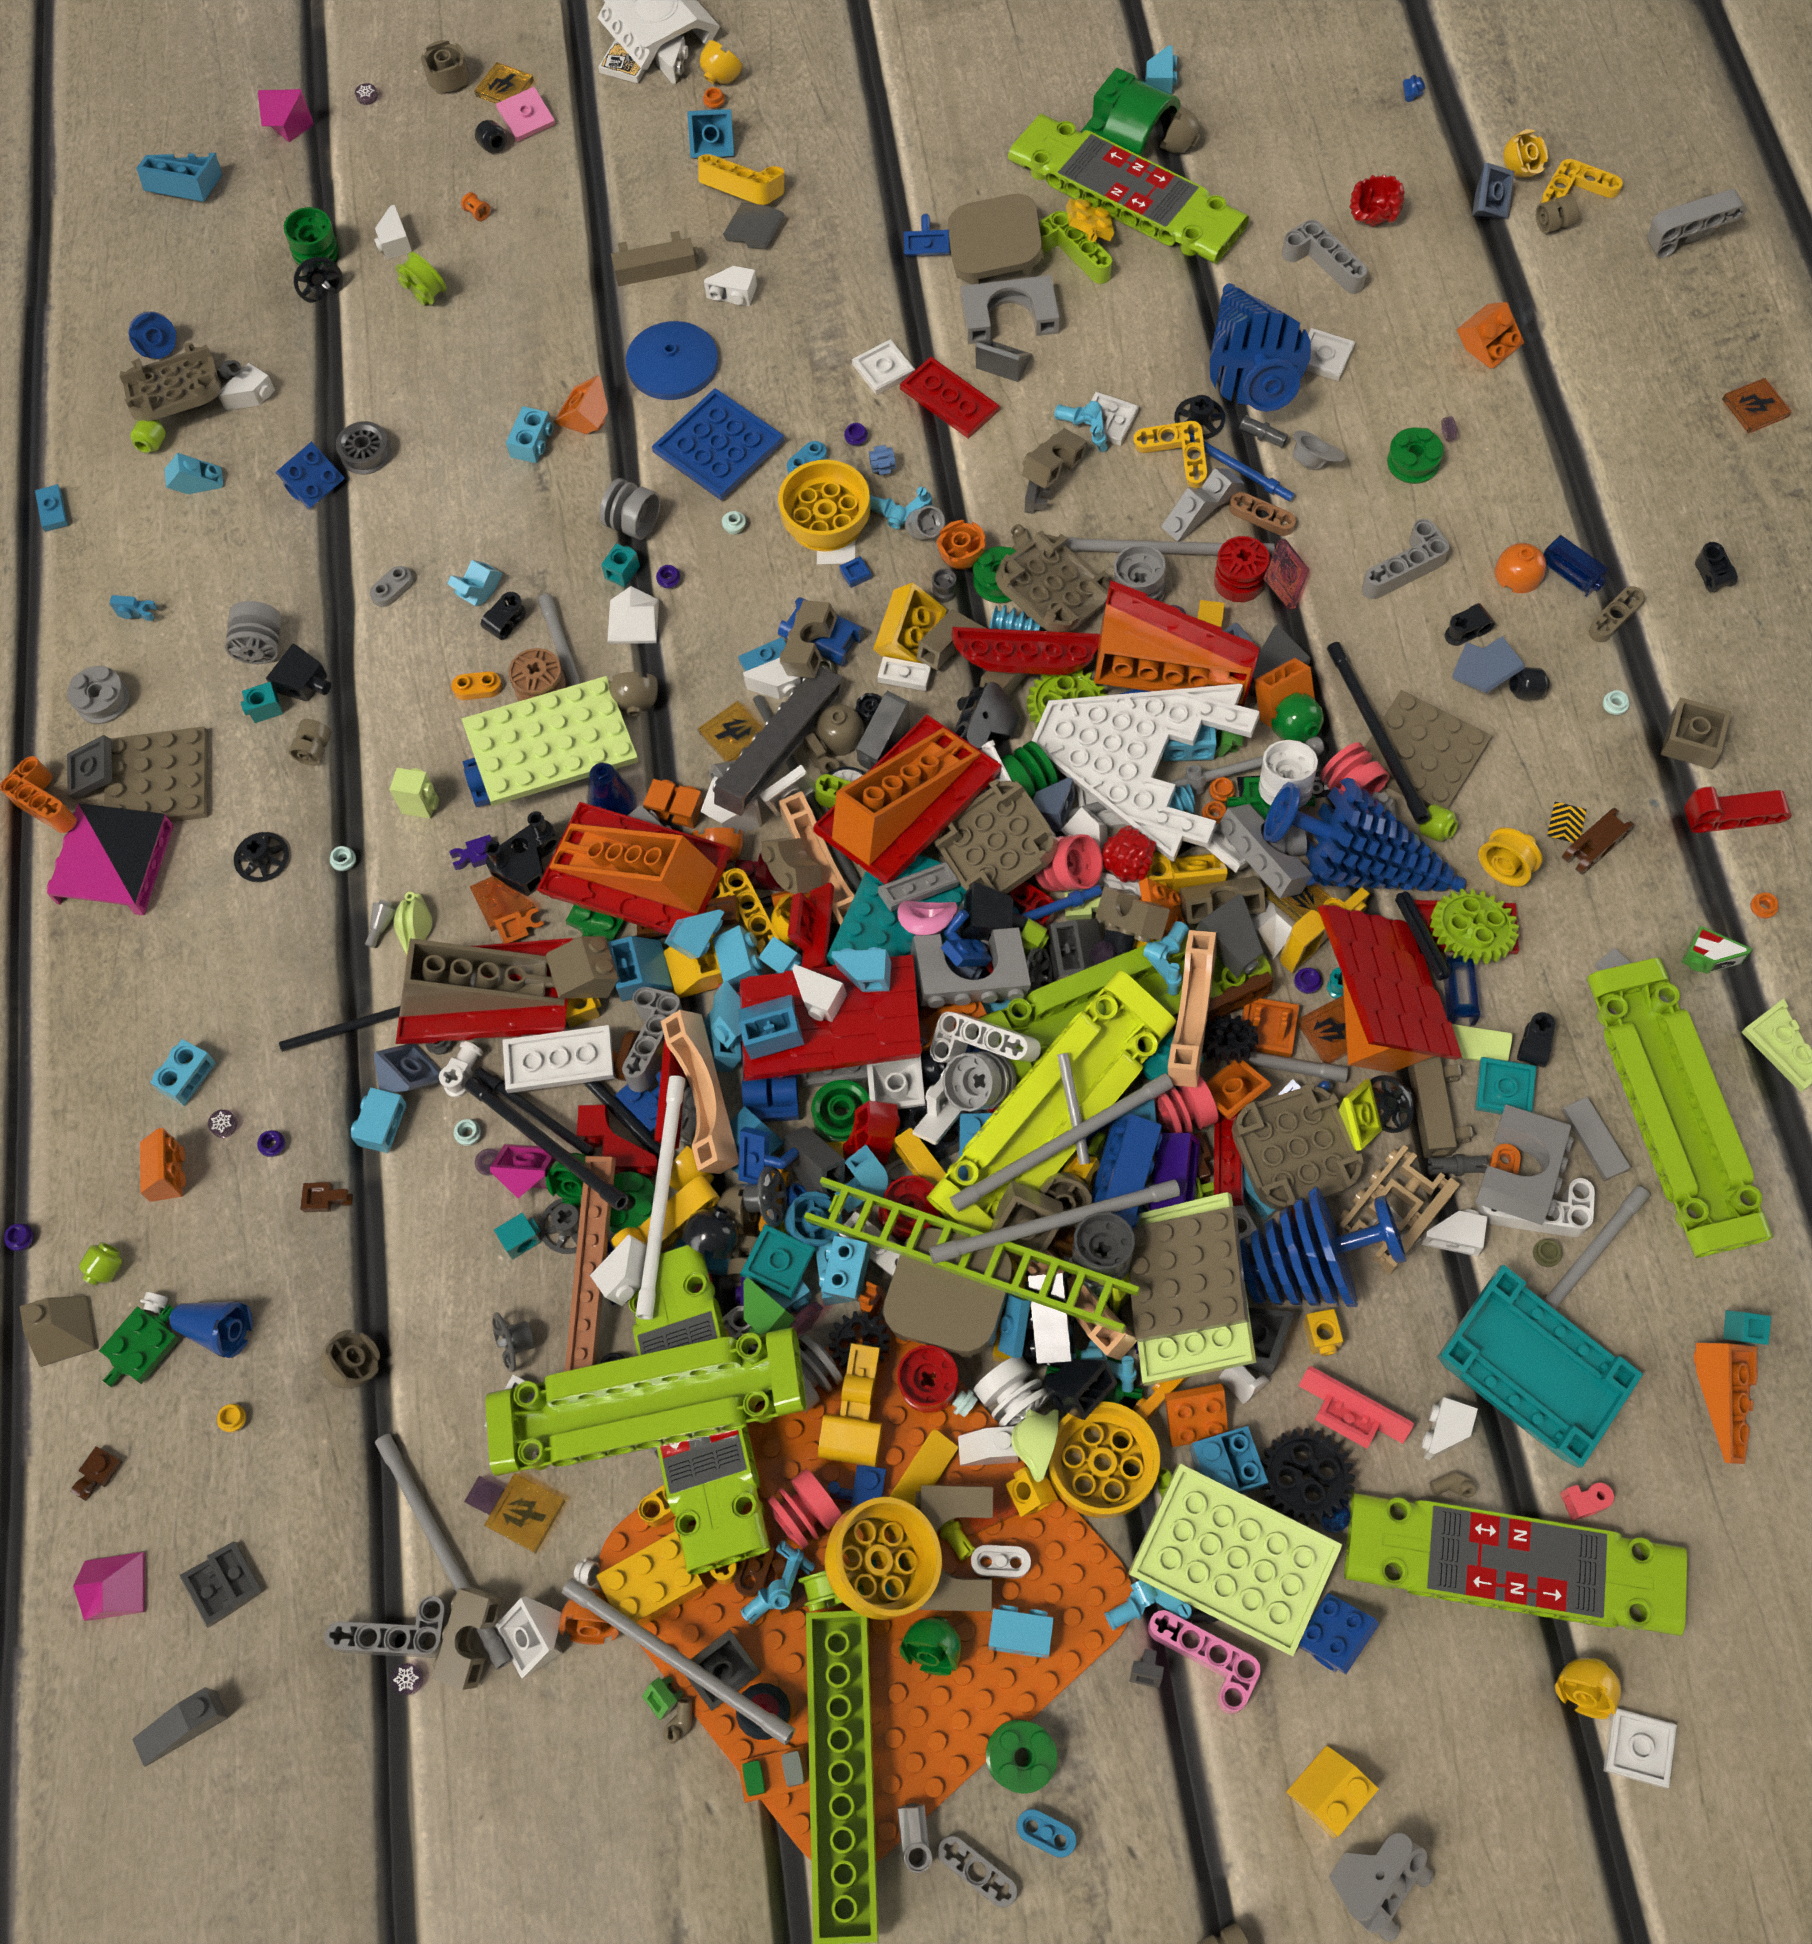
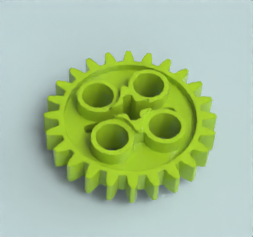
M1083 669L1068 675L1047 676L1046 674H1041V681L1034 680V687L1029 688V695L1027 696V713H1030V721H1035V728L1037 729L1045 711V705L1050 700L1106 696L1108 694H1104L1105 686H1099V684L1094 683V680H1091V672L1084 676ZM1066 687V688H1069V689L1063 690V689H1060V688Z
M1472 888L1469 894L1464 889H1460L1458 895L1451 891L1449 897L1444 895L1441 902H1437L1431 915L1430 927L1434 928L1432 936L1439 937L1437 944H1446L1444 952L1454 951L1453 958L1462 955L1465 963L1469 958H1472L1475 965L1478 964L1480 959L1488 965L1491 958L1498 962L1501 956L1505 958L1508 952L1512 951L1519 936L1517 934L1519 925L1514 924L1517 917L1509 916L1512 909H1503L1504 901L1496 903L1494 901L1495 895L1487 898L1485 897V891H1482L1480 895H1476L1475 890Z

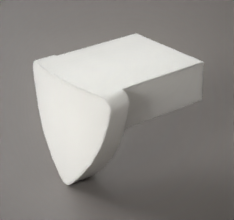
M1243 1366L1225 1369L1219 1376V1379L1239 1398L1242 1404L1246 1403L1270 1382L1265 1375L1255 1379Z

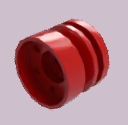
M1237 536L1223 543L1217 555V566L1214 574V586L1217 592L1232 602H1248L1259 596L1265 586L1266 573L1269 566V552L1265 545L1249 536Z
M914 1175L900 1177L890 1184L882 1197L939 1217L940 1212L926 1198L935 1187L925 1178ZM879 1206V1223L884 1229L891 1210ZM899 1214L891 1235L898 1241L906 1242L913 1231L917 1219ZM925 1223L923 1229L932 1228L933 1225Z
M920 1345L910 1350L901 1359L897 1370L898 1386L905 1402L914 1410L922 1413H937L946 1409L954 1401L959 1389L958 1369L952 1356L944 1349L934 1345ZM925 1376H928L930 1379L935 1377L933 1387H930L928 1384L924 1387L922 1386Z

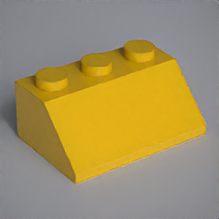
M913 582L894 589L873 650L882 657L924 664L916 659L919 641L945 616L947 609Z

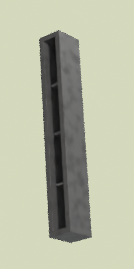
M818 667L815 678L804 677L800 686L792 690L789 699L780 704L777 713L773 717L768 718L762 731H758L754 735L751 744L742 749L735 763H730L724 776L715 781L713 786L714 804L742 816L803 742L804 737L812 731L818 715L825 708L832 706L839 698L843 677L822 667Z

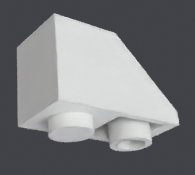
M681 35L662 44L655 55L656 64L671 83L676 84L678 76L682 75L684 59L688 57V46H685L684 36Z
M732 266L704 280L706 298L750 306L757 287L755 270Z
M1081 807L1061 829L1066 836L1076 834L1089 835L1096 841L1102 854L1104 843L1107 842V826L1090 809Z
M1445 1397L1441 1399L1438 1405L1433 1404L1429 1415V1421L1433 1422L1431 1432L1426 1431L1421 1448L1426 1449L1424 1459L1431 1460L1465 1443L1471 1436L1478 1409Z

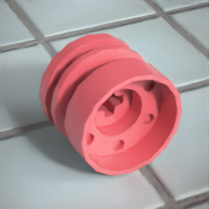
M1355 742L1333 756L1322 769L1319 778L1325 785H1328L1327 787L1330 791L1337 787L1345 792L1346 788L1340 781L1347 777L1354 779L1360 784L1361 789H1365L1372 794L1375 791L1379 793L1384 788L1390 775L1378 761L1371 762L1372 755L1370 752L1365 751V747L1360 742Z
M1085 834L1056 837L1058 841L1057 852L1053 860L1035 874L1041 887L1047 891L1058 892L1089 889L1094 886L1100 879L1103 869V857L1096 841Z
M1200 1074L1197 1087L1176 1086L1175 1088L1173 1086L1170 1090L1154 1098L1157 1120L1166 1133L1192 1134V1123L1196 1128L1202 1130L1218 1122V1111L1214 1099Z
M807 1468L791 1479L796 1491L793 1496L782 1487L778 1489L779 1494L785 1501L780 1505L773 1495L766 1499L777 1524L786 1536L803 1550L810 1546L803 1536L805 1531L816 1541L819 1537L814 1527L815 1523L819 1522L824 1528L830 1530L842 1516L831 1497Z

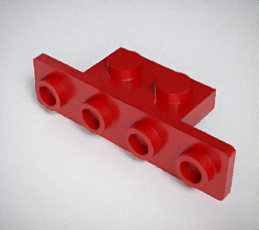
M831 882L811 890L810 899L802 892L792 895L788 937L803 950L802 967L806 969L826 966L834 896V885Z

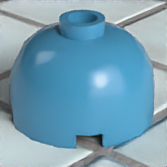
M812 1191L805 1192L796 1198L787 1209L784 1223L788 1235L815 1248L832 1242L834 1236L838 1235L837 1232L809 1223L804 1218L805 1213L808 1212L829 1219L831 1213H829L828 1209L832 1203L829 1200L830 1197L826 1194ZM840 1214L839 1219H838V1221H837V1223H839V1224H842V1216H841V1214Z

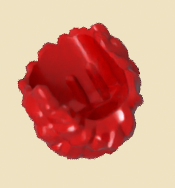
M1371 175L1369 179L1360 180L1355 184L1354 190L1351 193L1349 208L1353 218L1373 227L1385 221L1389 223L1394 222L1403 208L1402 204L1405 193L1403 183L1396 180L1395 176L1387 177L1386 175L1377 177Z
M1127 825L1121 828L1113 837H1109L1108 841L1104 843V848H1102L1103 866L1122 883L1128 881L1131 883L1139 882L1147 878L1148 871L1151 870L1150 866L1153 863L1152 859L1156 842L1146 838L1145 834H1139V829H1133L1132 826Z

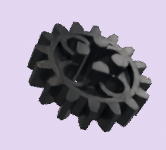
M1227 1014L1226 1019L1216 1016V1022L1207 1021L1202 1053H1206L1208 1060L1215 1057L1217 1064L1222 1060H1226L1227 1065H1230L1231 1060H1235L1239 1064L1241 1063V1057L1250 1059V1052H1256V1045L1259 1044L1256 1026H1251V1020L1249 1019L1242 1021L1240 1015L1235 1019H1231L1230 1014Z
M853 1311L852 1319L843 1315L844 1323L842 1325L834 1323V1328L837 1332L829 1333V1338L835 1342L828 1344L829 1351H836L832 1355L834 1361L841 1359L840 1369L843 1370L848 1365L851 1343H856L855 1331L852 1330L856 1325L862 1327L860 1332L863 1345L881 1347L878 1362L884 1364L885 1358L882 1353L890 1352L889 1346L884 1343L890 1342V1335H883L887 1327L885 1324L878 1326L879 1317L875 1316L870 1320L868 1312L865 1311L863 1317H858L857 1312ZM871 1337L879 1339L876 1344L869 1342ZM847 1341L850 1344L847 1349L840 1347L842 1342Z

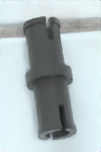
M227 360L221 363L218 367L220 370L217 371L220 378L232 379L235 375L240 374L239 370L242 367L236 360Z
M1245 415L1239 427L1240 430L1257 436V440L1268 441L1280 448H1283L1289 435L1270 427V423H1261Z
M1453 1154L1452 1157L1428 1158V1163H1431V1165H1428L1430 1175L1440 1174L1441 1172L1442 1174L1462 1176L1463 1173H1485L1487 1168L1483 1167V1165H1487L1485 1155L1462 1157L1461 1154Z

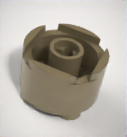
M448 40L431 43L426 47L425 54L423 55L422 53L421 55L428 84L441 95L459 88H465L469 84V69L464 51L459 44H450Z

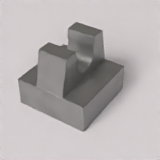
M1029 480L1025 496V513L1034 514L1035 510H1046L1047 500L1041 498H1049L1050 488L1044 489Z
M1145 1649L1142 1662L1133 1661L1129 1682L1155 1688L1160 1687L1164 1667L1155 1665L1157 1651Z

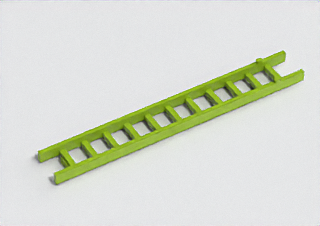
M824 1177L820 1179L822 1187L840 1192L839 1196L835 1194L828 1209L829 1213H831L829 1219L808 1212L804 1215L805 1220L809 1223L1122 1334L1126 1330L1125 1324L1102 1317L1111 1291L1115 1288L1135 1296H1139L1140 1293L1139 1286L1012 1242L995 1245L984 1275L966 1269L973 1252L963 1254L958 1265L947 1261L933 1264L930 1255L914 1250L925 1223L943 1228L937 1245L948 1242L951 1232L966 1237H973L984 1233ZM848 1196L865 1201L854 1229L837 1223ZM874 1205L891 1210L880 1238L862 1232ZM899 1214L917 1219L906 1247L888 1241ZM1004 1250L1023 1256L1012 1284L992 1278ZM1031 1259L1050 1266L1039 1294L1020 1288ZM1058 1269L1077 1275L1066 1304L1047 1297ZM1085 1278L1104 1286L1094 1313L1074 1307Z

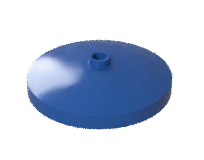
M668 321L650 326L634 338L627 350L626 367L631 382L642 393L661 400H678L698 393L711 382L717 371L718 355L713 339L702 328L687 322Z

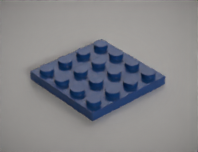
M714 388L652 445V451L722 501L785 440L783 434Z

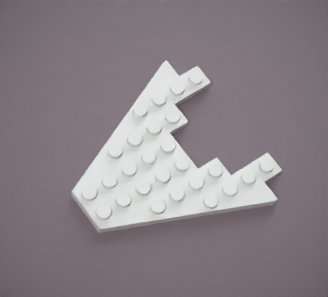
M1242 684L1050 700L1032 741L1042 748L1054 767L1068 778H1072L1075 784L1126 825L1132 826L1133 829H1139V834H1145L1146 838L1155 841V848L1169 860L1175 861L1182 841L1208 848L1216 828V821L1169 807L1176 790L1175 784L1153 778L1168 740L1194 746L1202 725L1251 738L1260 717V711L1237 705L1243 691Z

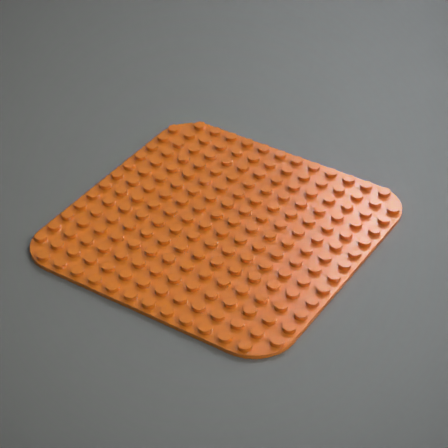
M879 1320L878 1326L885 1324L887 1327L883 1335H890V1342L884 1343L889 1346L890 1352L882 1353L885 1358L884 1364L878 1362L869 1420L884 1422L876 1468L886 1469L883 1497H889L933 1429L939 1431L959 1447L958 1436L985 1428L999 1427V1425L978 1400L965 1417L953 1413L955 1406L952 1403L946 1409L937 1413H922L909 1406L900 1392L897 1382V1370L901 1359L910 1350L925 1344L910 1340L905 1342L897 1338L887 1325L886 1320ZM859 1325L854 1326L852 1330L855 1331L856 1343L862 1344L860 1332L862 1327ZM871 1337L869 1342L876 1344L879 1339ZM844 1341L840 1347L847 1349L850 1344ZM829 1347L825 1348L826 1352H827L831 1357H832V1355L836 1352V1351H829ZM841 1359L834 1362L843 1380L837 1385L826 1377L832 1387L830 1392L823 1390L817 1385L815 1390L820 1397V1401L807 1413L802 1411L778 1416L767 1423L757 1421L747 1423L760 1481V1487L757 1488L759 1500L764 1505L763 1519L767 1536L775 1548L774 1560L783 1557L785 1564L787 1563V1558L776 1551L778 1544H781V1541H786L794 1549L799 1548L802 1550L804 1557L815 1564L810 1574H806L799 1568L796 1575L799 1574L800 1579L825 1570V1552L833 1527L827 1530L819 1522L815 1523L814 1527L819 1538L815 1541L805 1531L803 1536L810 1546L803 1550L798 1544L789 1539L777 1524L766 1499L773 1495L780 1505L785 1501L778 1492V1489L781 1487L793 1496L796 1491L791 1479L805 1468L814 1475L829 1496L828 1485L832 1481L837 1482L840 1488L854 1489L856 1468L859 1464L818 1458L824 1414L840 1415L842 1388L847 1372V1367L843 1370L840 1369ZM925 1376L923 1378V1387L927 1384L930 1387L934 1386L933 1380L935 1377L930 1379L928 1376ZM960 1380L957 1395L962 1390L965 1393L968 1391L966 1386ZM765 1401L755 1408V1412H760L764 1409ZM958 1448L935 1484L993 1486V1518L959 1517L954 1518V1520L961 1523V1530L975 1549L982 1545L1018 1546L1025 1549L1030 1556V1569L1024 1577L1018 1579L992 1578V1612L919 1610L918 1608L911 1613L893 1619L877 1620L868 1618L877 1862L901 1842L897 1807L905 1804L923 1803L927 1818L986 1763L988 1740L1000 1725L1011 1720H1026L1030 1722L1118 1640L1128 1624L1127 1622L1113 1631L1104 1615L1105 1612H1109L1125 1603L1127 1597L1132 1592L1131 1582L1126 1569L1118 1557L1079 1513L1059 1497L1054 1488L1053 1490L1058 1498L1057 1501L1038 1513L1020 1517L1005 1485L1015 1478L1013 1474L1016 1471L1028 1467L1020 1457H1018V1463L960 1466ZM831 1497L842 1515L851 1508L852 1501L833 1499ZM752 1502L744 1505L743 1515L748 1514L752 1510ZM650 1506L646 1511V1516L648 1518L656 1517L660 1512V1506ZM638 1508L635 1509L607 1537L599 1556L598 1563L600 1569L598 1574L676 1531L674 1528L676 1516L659 1527H650L639 1516ZM696 1520L690 1521L688 1525H696ZM857 1528V1535L863 1541V1533ZM938 1529L936 1534L941 1548L942 1569L956 1577L987 1578L981 1577L974 1572L971 1565L972 1555L960 1561L949 1542L941 1538V1531ZM885 1530V1538L888 1542H890V1535ZM763 1553V1554L758 1555V1556H756V1557H757V1558H763L766 1553ZM843 1554V1561L845 1565H849L850 1561L848 1556L846 1554ZM984 1557L981 1559L980 1564L983 1567H989L992 1561L990 1558ZM1014 1558L1010 1561V1565L1012 1568L1017 1569L1021 1566V1561ZM773 1565L764 1586L766 1589H768L771 1582L778 1580ZM729 1566L720 1567V1572L727 1575L729 1573ZM710 1571L701 1573L700 1576L707 1590L642 1627L689 1659H692L730 1629L761 1672L739 1689L738 1692L742 1694L748 1687L758 1683H769L779 1687L787 1695L791 1705L788 1724L796 1729L789 1743L784 1745L775 1738L758 1740L746 1735L739 1727L734 1708L723 1702L711 1711L684 1674L643 1646H641L665 1678L671 1677L673 1679L670 1685L676 1692L681 1690L683 1692L682 1697L692 1699V1713L738 1771L737 1761L803 1746L809 1773L806 1613L853 1610L844 1603L812 1612L809 1611V1607L804 1606L782 1616L780 1610L775 1608L773 1610L769 1609L754 1624H750L749 1620L746 1621L743 1618L741 1609L755 1597L742 1596L737 1591L734 1582L729 1585L718 1583ZM749 1577L745 1581L746 1587H752L755 1584V1578ZM1000 1605L1017 1607V1612L1029 1614L1031 1609L1048 1612L1047 1617H1053L1049 1658L988 1650L993 1609H1000ZM938 1616L946 1619L960 1636L962 1647L961 1658L956 1671L952 1669L950 1675L937 1676L919 1670L922 1664L913 1660L910 1665L900 1655L899 1647L908 1628L915 1621ZM810 1788L760 1799L801 1852L811 1860Z

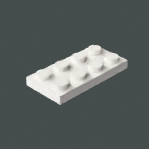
M609 1025L503 1039L505 1090L507 1093L615 1079L611 1028Z

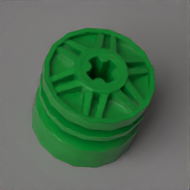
M305 207L293 211L286 218L283 225L284 233L292 257L297 265L312 257H325L333 262L336 260L339 253L338 244L330 218L325 212L318 208Z
M1033 741L1024 744L1023 748H1017L1014 751V756L1007 754L1000 758L1012 782L1017 781L1025 789L1032 801L1036 794L1035 792L1058 782L1056 772L1048 756Z

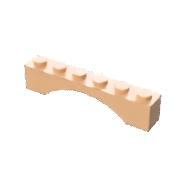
M801 791L779 800L781 816L792 838H802L803 847L808 857L813 862L820 864L822 886L830 882L834 885L831 917L839 931L855 895L841 876L825 841L813 832L816 820Z
M1189 930L1180 1008L1168 1062V1076L1173 1085L1197 1087L1217 953L1216 932Z
M679 1010L662 1020L661 1025L666 1045L682 1067L694 1097L697 1125L692 1149L697 1170L721 1174L739 1164L731 1126L702 1014Z
M1048 1246L1044 1254L1060 1259ZM1007 1251L1020 1264L1022 1257ZM1030 1261L1027 1270L1034 1274L1039 1271H1048L1050 1266ZM1072 1274V1278H1068L1069 1294L1077 1277L1075 1274ZM1083 1283L1074 1307L1094 1313L1099 1297ZM1107 1306L1105 1307L1102 1317L1124 1324ZM1075 1317L1087 1336L1109 1357L1121 1360L1137 1342L1135 1334L1126 1325L1125 1333L1122 1334Z

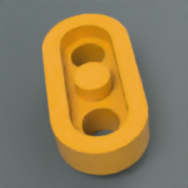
M487 671L458 675L453 679L451 688L456 698L472 700L498 695L502 689V683L496 673Z

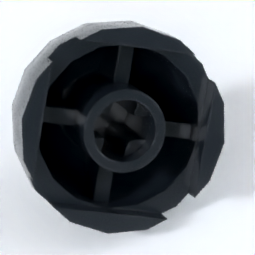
M716 1206L714 1209L704 1208L694 1212L687 1220L681 1234L683 1233V1241L694 1250L702 1254L708 1250L714 1252L712 1258L726 1260L732 1257L736 1248L739 1229L735 1221L729 1216L730 1212Z

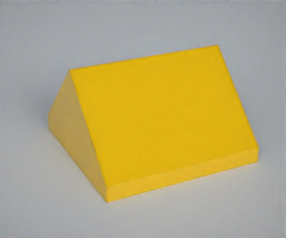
M1213 853L1178 856L1175 861H1171L1173 874L1171 889L1177 891L1178 894H1180L1179 888L1226 881L1227 867Z

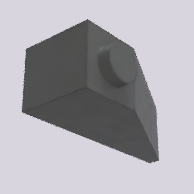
M204 1687L177 1703L132 1740L143 1766L146 1767L228 1719V1715L218 1692Z

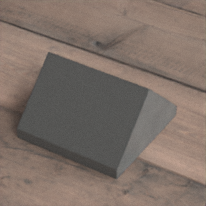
M992 340L976 343V369L1019 382L1031 359V353Z
M1248 1308L1256 1363L1243 1366L1271 1376L1294 1314L1288 1311Z
M730 1629L691 1659L736 1691L761 1673ZM687 1677L711 1711L723 1703L721 1699Z

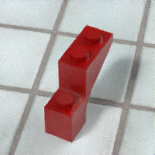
M578 1105L577 1136L593 1148L603 1145L602 1156L616 1158L614 1175L622 1172H635L646 1178H652L653 1175H657L658 1161L655 1155L617 1136L611 1131L609 1123L610 1114L606 1105Z

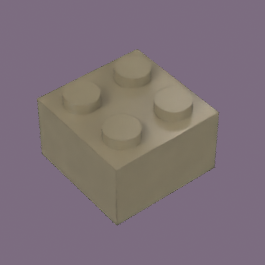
M1680 697L1671 713L1661 755L1712 769L1722 752L1731 711Z

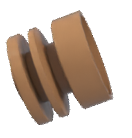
M527 649L519 653L511 661L508 670L509 678L518 702L567 688L559 660L555 654L547 649Z

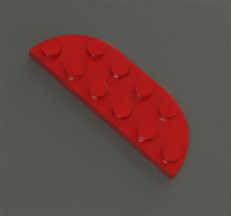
M952 627L951 631L953 643L959 653L971 663L984 668L988 672L1068 675L1086 667L1096 656L1100 634L967 627Z

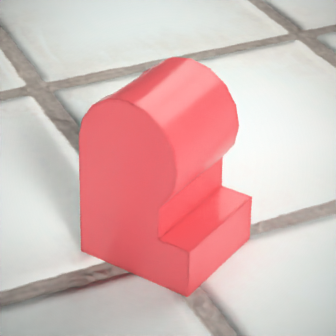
M1595 1483L1584 1490V1492H1581L1579 1486L1575 1485L1566 1488L1560 1493L1572 1522L1598 1514L1610 1507L1614 1501L1613 1491L1604 1483Z

